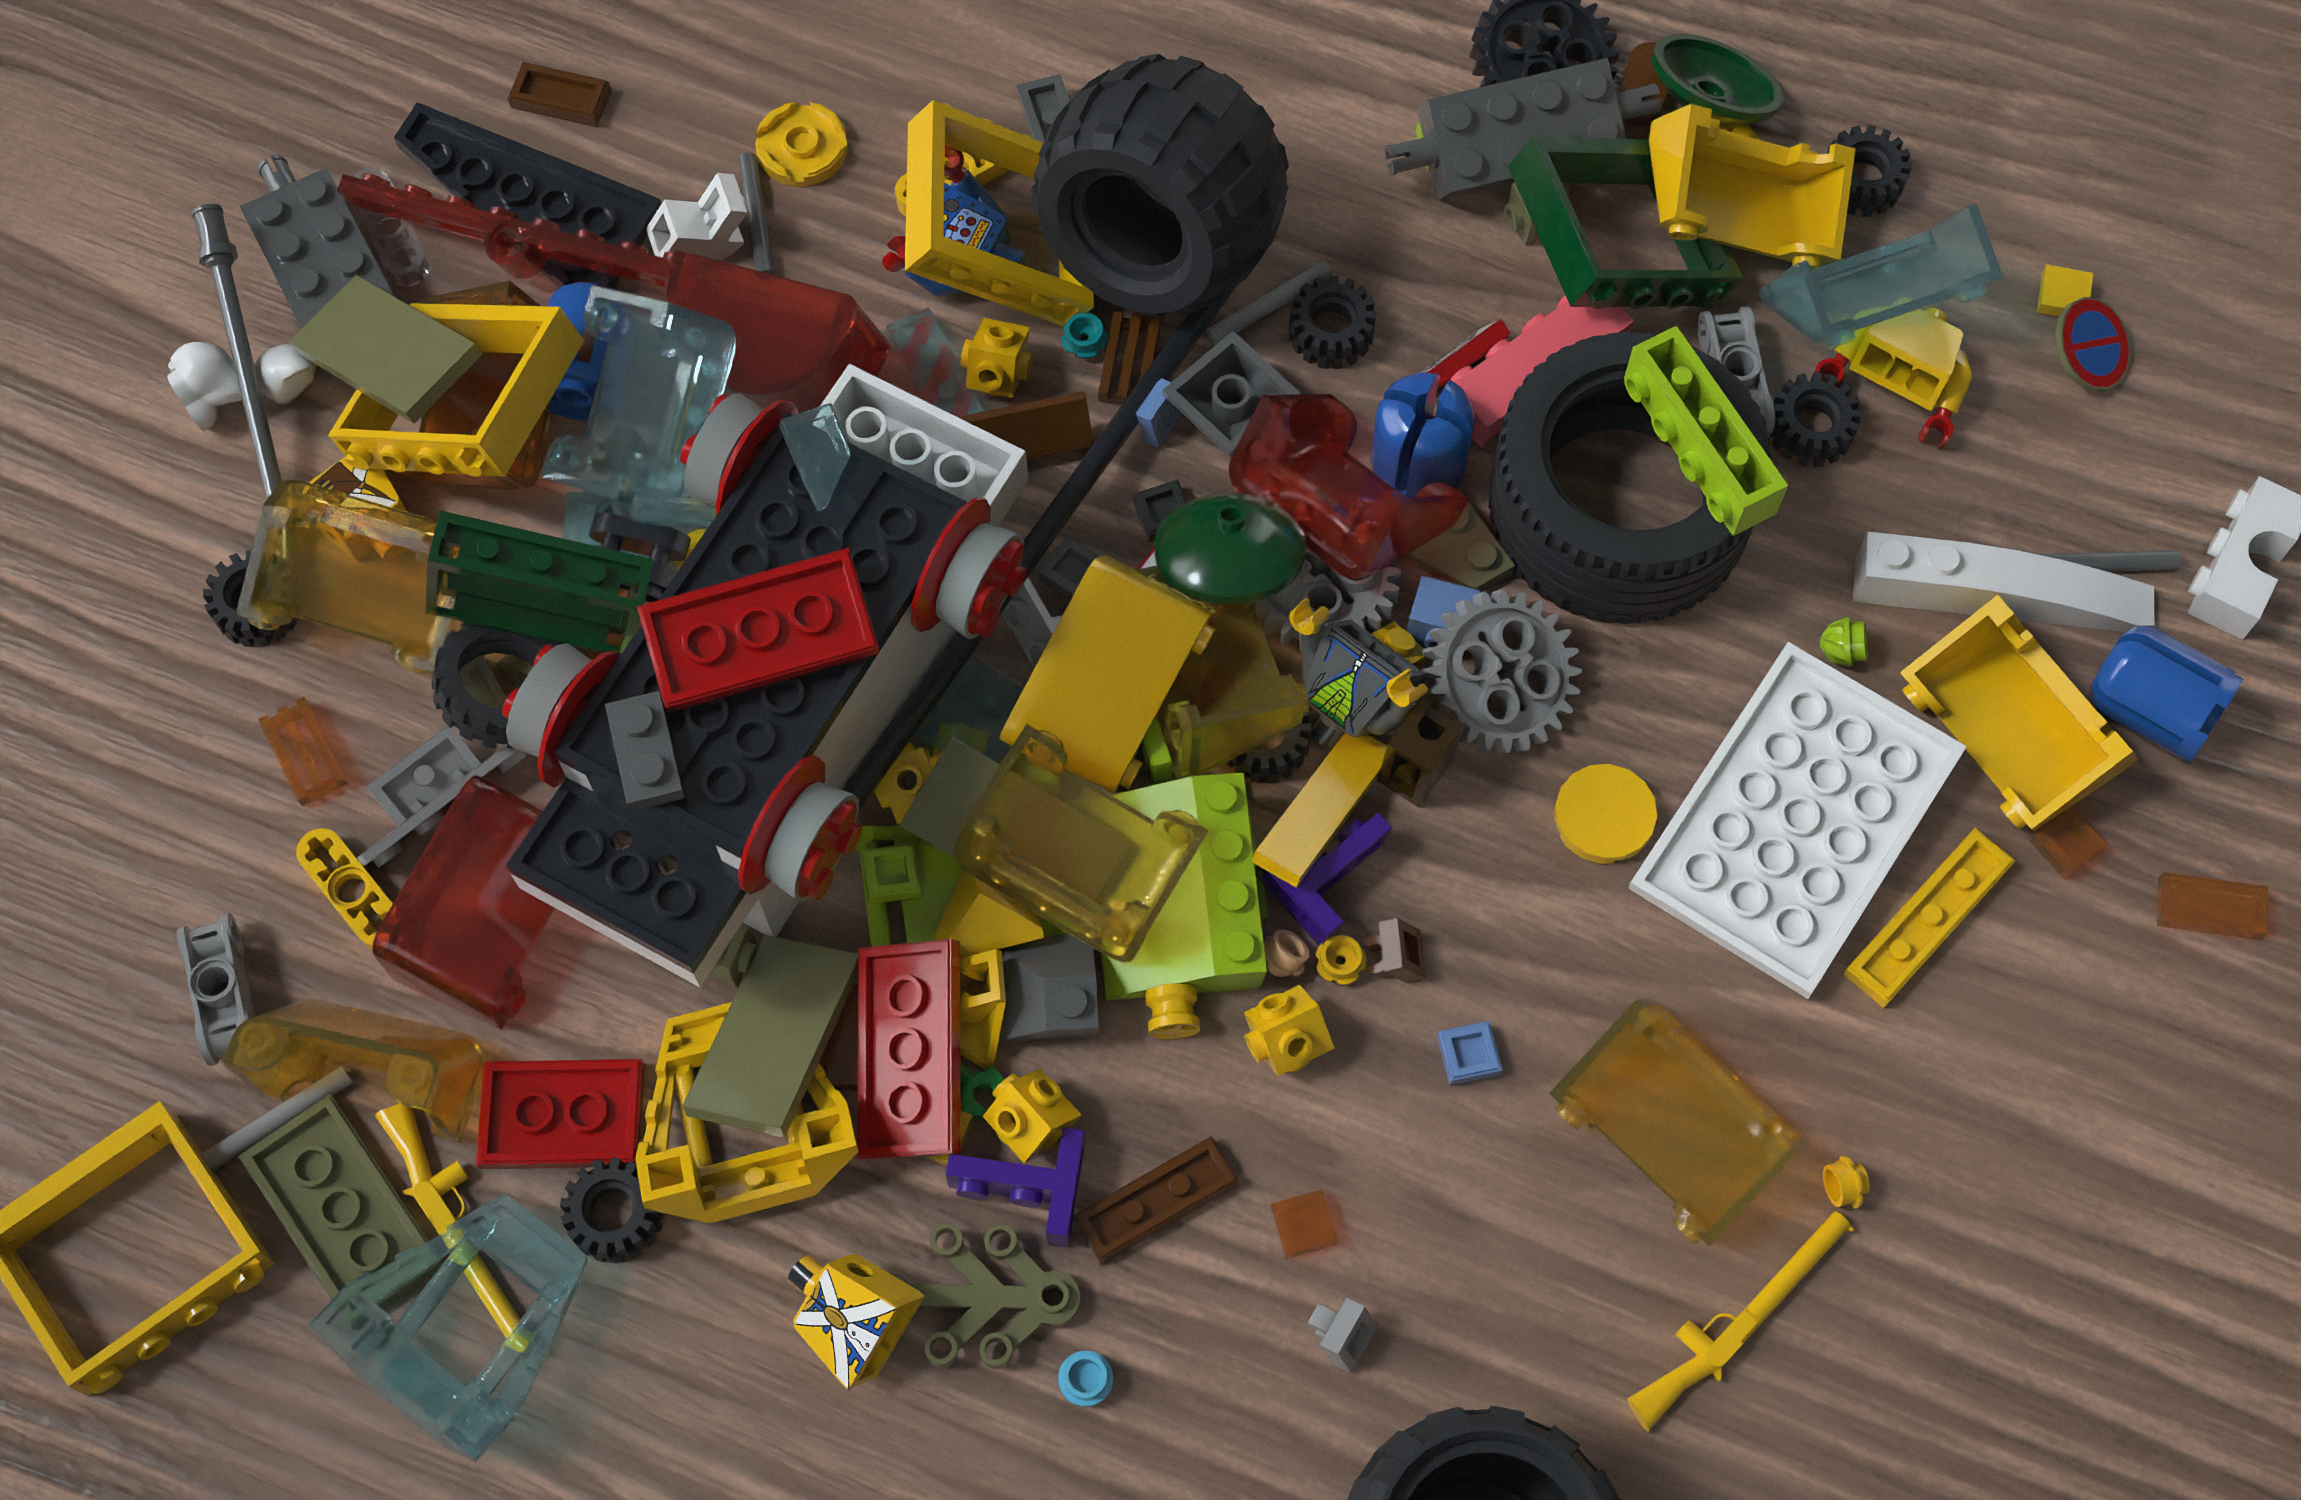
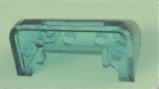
M591 285L584 314L586 329L593 337L609 342L584 438L575 435L558 437L551 444L547 452L541 478L618 501L670 514H681L687 511L695 501V498L690 497L685 491L684 473L686 465L680 461L681 451L686 441L692 435L699 433L709 416L714 401L725 392L736 350L735 332L731 325L723 320L684 307Z

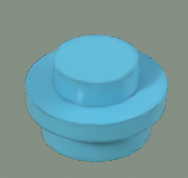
M1079 1351L1073 1353L1066 1358L1060 1367L1058 1374L1059 1388L1063 1396L1076 1406L1092 1407L1098 1405L1111 1392L1113 1386L1111 1366L1102 1355L1096 1352Z

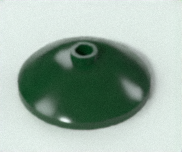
M1671 34L1662 37L1656 43L1651 54V62L1656 76L1671 96L1683 107L1694 104L1712 109L1711 118L1720 120V123L1753 124L1776 115L1783 102L1782 89L1768 70L1748 55L1722 42L1692 34Z
M1216 493L1191 500L1172 511L1157 530L1154 551L1156 564L1161 574L1181 592L1208 602L1241 604L1268 598L1289 586L1303 568L1306 542L1304 533L1297 521L1274 503L1249 494Z

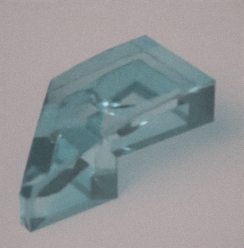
M832 403L790 416L779 422L794 463L818 512L827 508L851 453Z

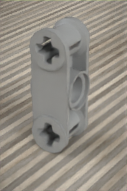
M1741 307L1737 313L1712 315L1709 311L1700 312L1698 317V338L1702 352L1714 357L1728 369L1738 370L1744 375L1736 377L1741 380L1744 387L1748 388L1751 398L1760 407V413L1764 416L1766 422L1765 429L1771 435L1775 428V409L1772 396L1768 392L1762 358L1756 338L1755 319L1751 308Z
M231 913L223 914L220 916V921L190 929L187 926L178 928L176 933L177 942L186 969L196 1021L195 1035L199 1050L208 1066L216 1065L221 1057L250 1049L253 1053L262 1051L263 1038L254 1012L243 958V940ZM229 982L222 993L211 996L217 985Z

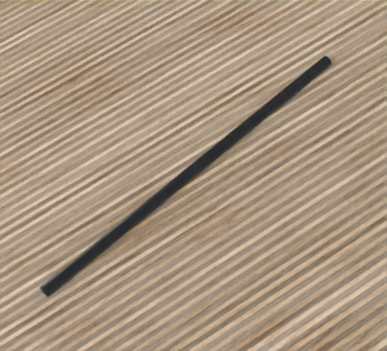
M1236 287L1213 304L1187 314L1024 539V551L1020 563L1021 566L1027 569L1023 583L1138 425L1136 413L1156 383L1161 378L1167 381L1171 379ZM1007 595L999 609L1000 615L1014 596ZM957 631L843 788V791L852 793L859 799V811L984 639L982 636L978 635L975 638L968 639Z

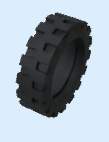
M466 622L462 623L458 632L452 630L445 637L443 648L439 647L435 659L431 683L432 689H434L433 702L437 710L442 709L443 721L450 728L453 726L457 727L460 730L459 735L469 741L475 738L483 741L482 745L486 747L496 748L497 744H507V748H513L508 744L506 735L508 719L502 715V709L489 707L475 700L463 688L459 673L463 666L478 656L492 653L514 655L530 663L533 667L537 654L545 645L550 644L555 647L560 645V643Z

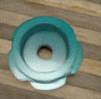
M1075 314L1063 327L1064 335L1061 337L1063 348L1070 354L1076 353L1077 357L1081 359L1096 356L1098 350L1104 349L1107 345V331L1103 330L1101 321L1093 314ZM1081 336L1089 337L1086 341L1080 339Z

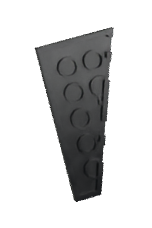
M418 102L394 136L398 148L558 287L579 282L595 283L596 286L589 311L595 319L603 308L608 287L615 289L648 235L646 228L661 206L660 198Z

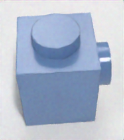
M1421 576L1409 617L1407 632L1413 636L1417 643L1423 644L1426 648L1436 647L1438 643L1432 639L1429 632L1435 628L1447 629L1440 616L1449 611L1457 613L1456 602L1468 599L1473 603V595L1480 593V591Z

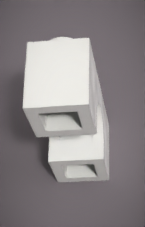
M2261 476L2257 478L2248 492L2241 489L2237 491L2225 514L2233 519L2228 530L2220 527L2207 550V554L2213 556L2214 559L2209 568L2203 565L2200 567L2188 589L2189 593L2195 595L2187 612L2188 614L2242 640L2260 619L2278 582V579L2260 571L2252 563L2249 553L2261 554L2280 563L2301 533V495Z

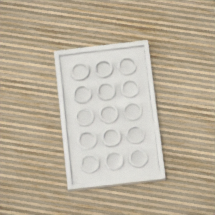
M1788 642L1630 882L1628 889L1809 999L1967 746Z

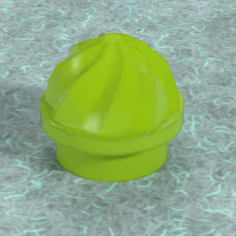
M1844 617V619L1837 620L1828 625L1820 638V647L1829 661L1839 665H1846V667H1853L1855 661H1867L1868 644L1865 621L1852 622L1851 617Z

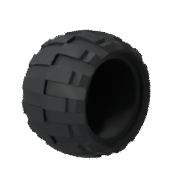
M1160 54L1141 56L1137 60L1126 61L1115 69L1107 70L1092 79L1072 97L1056 116L1038 154L1041 159L1034 173L1035 184L1031 187L1032 206L1039 215L1041 222L1039 229L1048 247L1056 254L1063 267L1079 283L1090 289L1099 298L1118 308H1127L1143 316L1163 318L1169 312L1184 316L1213 304L1246 280L1273 243L1287 202L1285 197L1289 186L1286 183V171L1289 168L1285 146L1278 141L1273 130L1274 122L1263 106L1258 105L1243 90L1244 87L1226 73L1222 75L1206 67L1202 61L1181 55L1177 60L1166 59Z
M1491 1405L1489 1409L1463 1410L1461 1407L1450 1408L1428 1414L1424 1420L1404 1431L1398 1430L1374 1452L1363 1471L1355 1479L1347 1500H1621L1605 1470L1601 1469L1599 1471L1580 1451L1579 1446L1581 1444L1557 1426L1553 1425L1552 1428H1549L1524 1417L1525 1413L1523 1411Z

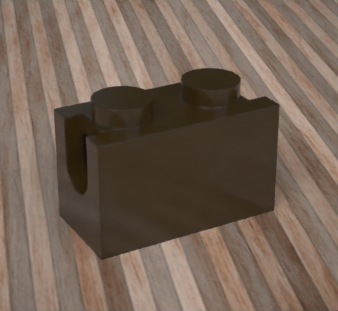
M1421 697L1389 741L1377 781L1420 808L1452 763L1465 724L1459 721L1456 713L1449 707L1437 702L1432 704Z

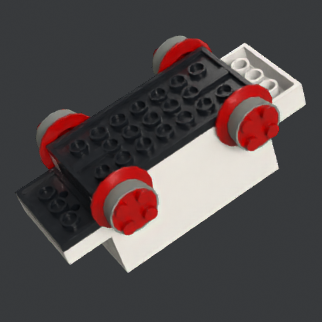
M851 364L846 367L810 422L799 418V411L793 402L789 400H776L763 410L742 394H732L730 396L721 394L717 397L699 433L692 435L686 441L680 455L681 463L686 465L684 473L685 491L692 498L715 505L716 517L659 600L849 548L878 643L879 654L667 713L665 709L685 798L630 812L626 803L605 704L656 691L660 692L642 624L622 653L617 650L604 652L592 661L568 643L556 645L555 647L550 644L545 645L537 654L533 668L528 673L521 687L515 688L508 695L502 708V715L508 719L506 728L508 744L516 750L538 757L537 765L540 780L552 788L559 787L506 864L518 887L700 988L742 923L765 935L777 937L799 902L801 903L810 897L820 900L825 895L833 880V870L842 854L849 855L853 851L862 834V826L856 824L859 812V799L854 794L843 791V788L957 631L968 639L975 638L978 635L987 638L998 622L1000 616L999 609L1007 595L1014 596L1019 591L1027 569L1020 565L1024 551V540L1021 534L998 527L1028 481L1026 451Z

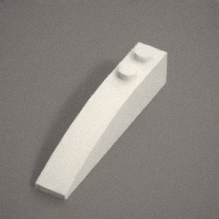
M1867 532L1855 556L1853 602L1972 615L1996 595H1999L2020 621L2125 632L2136 626H2154V586L2061 559L1968 542Z

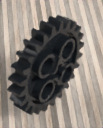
M1492 0L1489 12H1482L1478 22L1479 27L1475 28L1471 41L1475 44L1472 46L1469 58L1478 60L1475 62L1472 75L1485 76L1480 87L1573 66L1568 59L1584 64L1608 58L1614 80L1618 72V68L1614 65L1620 55V51L1611 47L1617 38V34L1611 32L1603 33L1610 19L1608 17L1594 18L1593 15L1598 7L1597 3L1584 8L1580 5L1582 0H1503V2L1501 0ZM1544 23H1552L1560 30H1552ZM1505 42H1514L1522 49H1513Z

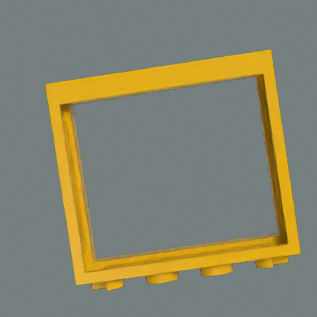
M932 100L908 122L905 271L1061 326H1065L1073 315L1087 313L1094 307V292L1079 283L1063 267L1060 260L1059 278L943 236L945 145L1035 179V169L1041 159L1038 154L1043 142L1035 140L1029 135L1020 134L994 124L988 119H982L953 108L949 104Z
M410 303L411 307L474 342L481 352L524 354L476 435L389 431L398 414L356 389L328 434V437L344 454V460L349 465L360 470L384 469L396 472H430L437 475L451 473L467 474L474 477L481 475L505 477L585 340L561 307Z
M161 1101L145 1110L0 1210V1279L68 1387L87 1397L92 1393H102L113 1387L121 1380L123 1376L121 1372L140 1359L147 1360L161 1353L169 1346L171 1342L169 1338L186 1326H196L209 1319L217 1311V1304L234 1292L241 1293L257 1285L263 1279L264 1271L275 1264L216 1173L205 1162L202 1152L178 1116ZM172 1143L243 1251L85 1361L16 1252V1249Z

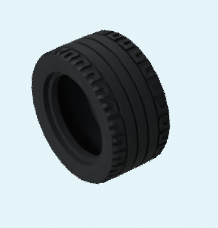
M1615 332L1608 335H1597L1581 339L1571 346L1560 348L1557 353H1552L1544 363H1539L1534 367L1533 373L1527 374L1523 380V385L1519 386L1514 392L1513 399L1510 400L1507 413L1503 419L1489 484L1490 497L1488 502V508L1491 510L1489 518L1494 525L1493 533L1495 539L1499 540V544L1515 564L1514 570L1516 575L1520 579H1524L1532 591H1536L1540 597L1553 602L1560 609L1569 611L1574 615L1588 617L1587 619L1594 621L1641 624L1649 620L1658 621L1668 616L1673 617L1678 615L1683 609L1689 610L1693 608L1697 602H1703L1707 599L1710 592L1718 590L1721 583L1728 579L1732 569L1738 564L1754 528L1752 526L1732 536L1724 522L1716 521L1711 515L1706 503V496L1701 490L1703 505L1687 518L1657 529H1623L1600 522L1580 510L1559 486L1550 460L1563 446L1580 436L1601 430L1617 429L1643 433L1662 441L1653 429L1651 416L1641 402L1637 403L1630 397L1624 382L1633 346L1657 334ZM1691 345L1765 453L1771 458L1772 447L1769 445L1771 438L1769 432L1765 429V418L1761 415L1758 404L1751 398L1748 388L1744 387L1741 380L1733 375L1724 364ZM1667 441V442H1663V443H1665L1666 445H1668L1669 447H1671V445L1669 444L1668 441Z

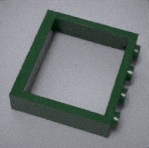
M1532 136L1508 165L1570 307H1594L1595 309L1606 307H1630L1632 309L1667 307L1674 309L1681 306H1703V308H1713L1726 301L1725 296L1743 279L1728 246L1699 238L1690 241L1674 239L1688 270H1601L1562 183L1649 185L1657 202L1649 140Z
M439 510L427 560L425 614L560 644L568 643L574 647L601 653L613 650L622 653L637 631L640 621L637 606L644 605L654 559ZM454 547H459L457 559L453 558ZM620 584L630 586L627 598L618 596ZM440 592L441 595L456 598L453 609L438 606ZM608 632L623 635L621 647L606 644Z

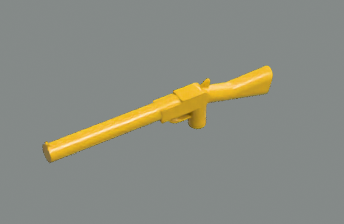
M410 1102L399 1103L375 1113V1117L404 1157L412 1188L403 1190V1194L416 1199L427 1218L435 1227L514 1350L511 1357L515 1359L528 1353L536 1346V1342L459 1224L466 1213V1204L455 1187L469 1178L460 1163L455 1161L432 1176ZM452 1189L462 1205L461 1212L457 1218H455L442 1197Z
M1834 1211L1737 1317L1728 1313L1718 1314L1702 1330L1689 1319L1677 1331L1675 1336L1697 1356L1627 1398L1631 1410L1647 1432L1653 1428L1685 1389L1711 1373L1718 1382L1721 1381L1724 1364L1846 1231L1852 1233L1854 1229L1843 1215ZM1718 1318L1732 1320L1733 1322L1715 1342L1704 1333Z

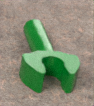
M960 1060L961 1111L971 1114L975 1121L987 1122L983 1118L986 1110L974 1099L977 1092L989 1090L993 1093L995 1088L1003 1081L1002 1075L995 1068L990 1067L984 1072H972Z

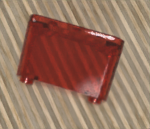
M1332 394L1262 395L1229 463L1231 484L1238 493L1263 498L1289 513L1301 527L1306 547L1340 575L1348 579L1368 578L1453 528L1458 522L1469 499L1446 483H1430L1424 486L1416 497L1407 498L1348 453L1356 437L1357 421L1349 407Z
M478 775L472 776L466 781L375 935L372 948L373 955L393 981L500 1030L503 1029L508 1018H514L520 1012L526 999V990L522 989L523 980L519 971L555 908L520 889L508 871L506 864L543 812L542 810L496 783Z

